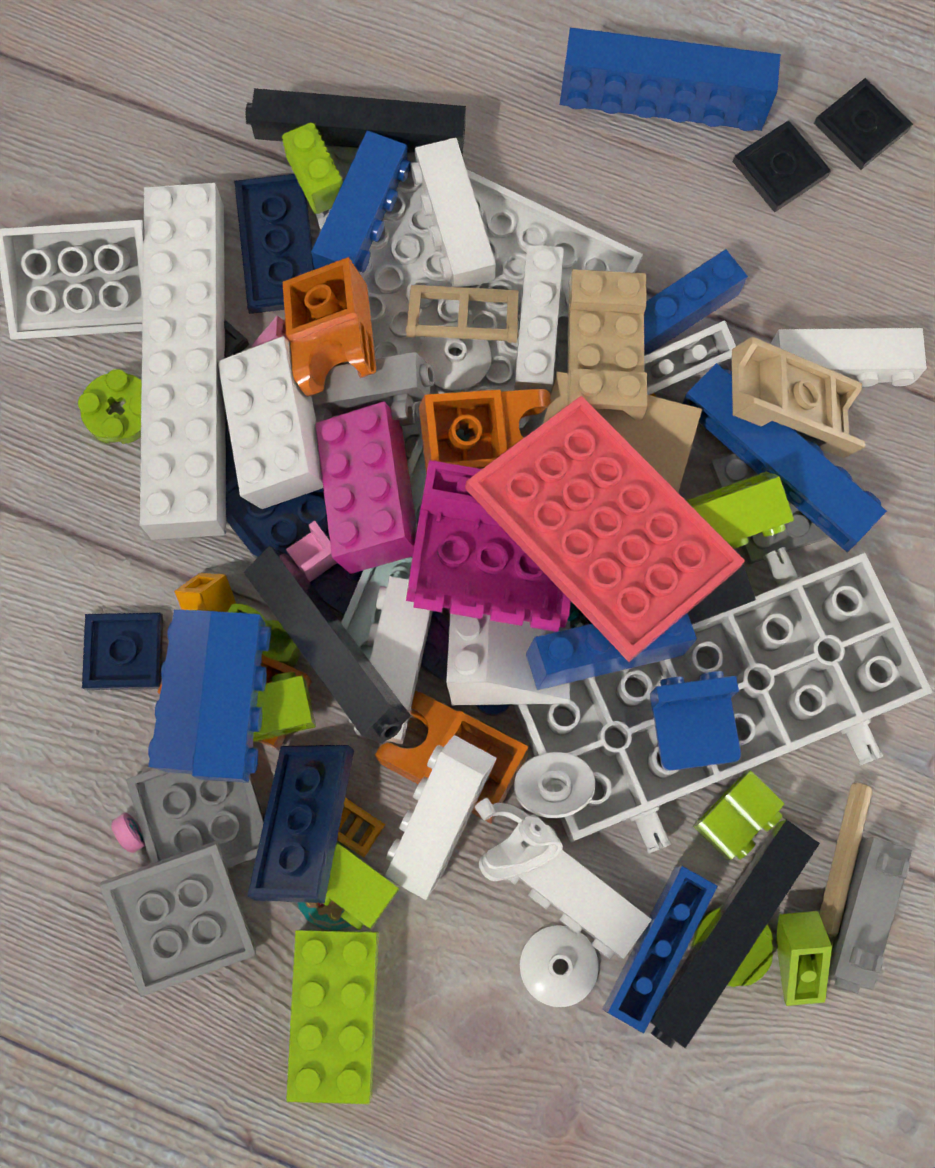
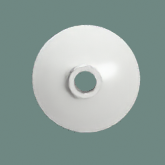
M446 323L440 326L458 327V323ZM425 337L419 355L433 369V385L451 392L465 391L478 385L486 377L492 358L488 341L478 339ZM451 348H459L462 350V353L459 356H452L449 350Z
M550 752L535 756L522 765L516 774L514 789L519 803L529 812L541 817L561 818L580 811L590 802L595 792V777L590 766L579 757L563 752Z
M562 925L549 926L536 932L525 944L520 957V974L526 989L538 1001L553 1007H567L583 1000L593 989L599 970L598 957L594 947L591 945L592 943L581 932L576 934L567 926ZM557 959H564L567 962L568 968L564 974H556L553 970V963Z

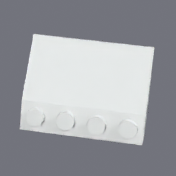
M144 220L0 229V273L10 340L142 331Z
M450 614L446 683L452 705L570 704V683L537 690L526 657V652L534 637L554 633L555 631L531 628L530 622L523 621L522 626L490 621V615L483 614L482 619ZM570 621L566 622L565 628L559 627V631L570 629Z

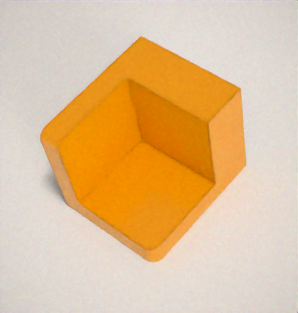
M198 573L174 591L181 610L228 612L230 606L236 604L226 574Z

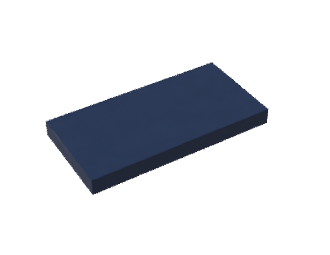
M295 174L236 180L234 184L249 314L284 310L283 281L315 270L311 254L313 246L307 198Z
M349 745L280 747L249 886V898L254 901L325 903L354 755V749Z

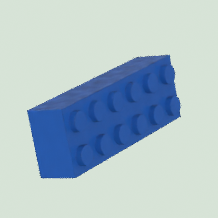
M570 27L559 105L569 106L572 109L602 110L609 114L625 113L637 115L641 118L657 117L671 119L679 123L686 121L703 123L710 127L727 126L739 128L743 131H762L778 91L781 54Z

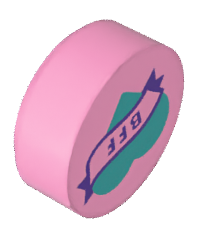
M124 812L112 820V831L125 850L135 853L145 846L140 826L130 814Z

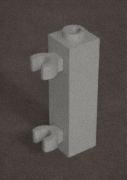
M417 352L375 359L376 373L363 378L359 377L358 371L351 364L334 366L325 378L323 392L311 395L316 422L385 401L388 406H391L392 419L399 420L400 426L414 425L416 423V413L413 402L422 401L424 395L430 394V386L434 384L433 369Z
M876 837L862 839L839 933L834 937L828 976L836 978L834 986L856 994L859 993L860 987L874 990L877 975L882 968L883 954L903 881L908 874L912 850Z

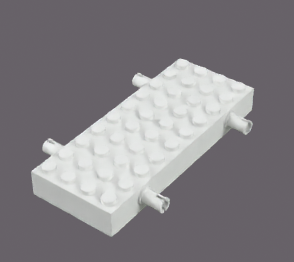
M786 547L779 548L778 552L774 550L763 556V559L766 561L777 587L755 596V601L693 624L692 627L697 640L683 656L571 682L570 704H513L534 756L550 752L572 754L585 761L593 771L595 792L590 802L580 811L560 818L570 843L630 818L631 822L635 821L646 845L647 853L650 854L671 845V842L668 840L656 812L660 810L658 806L840 731L842 735L846 733L860 766L883 757L868 726L871 723L870 719L933 692L866 553L808 576L798 577L786 552ZM716 671H723L724 677L736 676L739 692L731 697L741 750L740 759L732 763L674 771L663 769L650 700L652 690L656 686H661L660 680L671 677H684L686 683L700 681L699 675Z

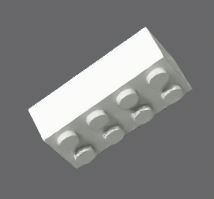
M282 336L218 361L240 496L259 508L264 509L322 489L323 480L315 424L317 422L312 396L307 397L294 380L290 342Z

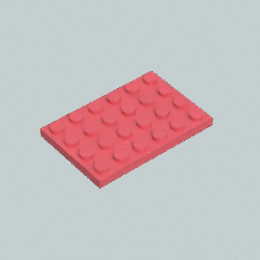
M582 396L574 400L466 481L465 489L628 662L634 659L728 579L745 562Z

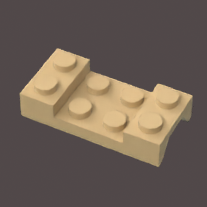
M572 269L569 282L567 406L582 396L594 409L623 410L634 420H643L647 409V373L644 372L646 273Z
M753 336L732 349L733 416L759 426L774 421L817 438V445L821 450L842 458L865 448L864 440L849 435L848 409L861 392L862 383Z

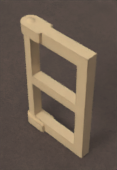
M411 285L407 327L405 328L407 337L497 340L517 343L519 337L517 332L519 290ZM421 298L459 300L458 327L419 325ZM468 302L507 303L506 329L467 327Z

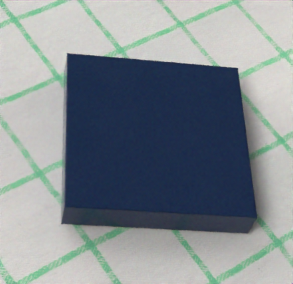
M161 612L85 614L82 689H159L162 668L163 614Z

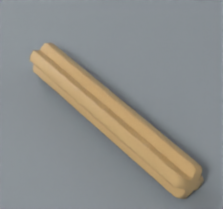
M852 783L819 914L827 935L837 936L839 933L872 796V788L861 783Z

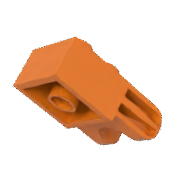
M349 257L283 281L286 337L290 341L292 373L295 382L307 397L323 392L328 372L339 363L349 362L356 368L360 378L376 373L367 284Z
M546 389L486 390L424 395L419 405L426 474L429 460L477 469L485 468L523 439L519 429L520 419L526 416L541 414L551 403L550 392ZM459 429L464 430V435H470L468 441H463L456 435Z
M415 691L410 714L427 726L428 735L424 742L415 748H401L388 742L380 745L375 753L379 763L419 785L424 776L427 778L430 776L432 769L427 766V763L437 745L444 747L455 735L497 758L476 804L485 798H488L492 804L503 803L515 781L517 772L528 757L529 746L461 711H456L421 692ZM474 807L471 813L481 818ZM492 816L485 821L492 824L496 816Z

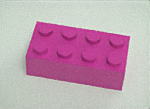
M384 401L315 423L332 558L352 574L412 557L417 523L402 426H400L399 420L392 419L391 408Z

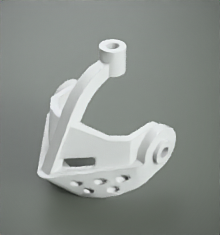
M488 798L483 799L474 806L483 821L492 816L500 815L518 822L517 827L509 838L488 850L480 858L479 868L482 874L489 880L500 881L525 874L547 863L562 850L563 845L557 837L555 830L549 825H545L538 815H528L521 809L506 803L492 804ZM525 840L530 846L525 847L522 842Z

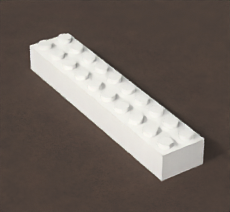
M216 183L144 187L140 526L151 540L226 535L225 403L218 361L225 359L224 204Z

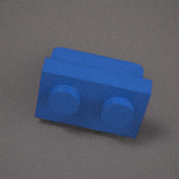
M716 671L699 675L700 681L686 683L684 677H671L660 680L661 686H656L652 690L650 700L663 769L674 771L732 763L740 759L741 750L731 697L739 692L736 676L724 677L723 671Z

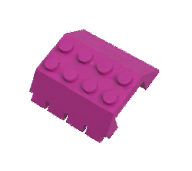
M429 460L406 601L414 602L413 608L442 612L443 607L450 608V614L478 619H482L483 614L490 615V621L522 626L523 621L530 622L531 628L555 632L559 631V627L565 628L570 613L571 600L465 489L466 481L482 469Z

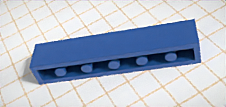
M716 363L686 393L682 404L702 409L699 419L700 424L757 474L769 472L780 476L787 500L847 553L887 512L873 493L863 491L852 481L851 475L844 468L832 464L824 457V453L818 445L810 441L807 442L795 429L774 421L759 426L733 416L731 370L723 369Z

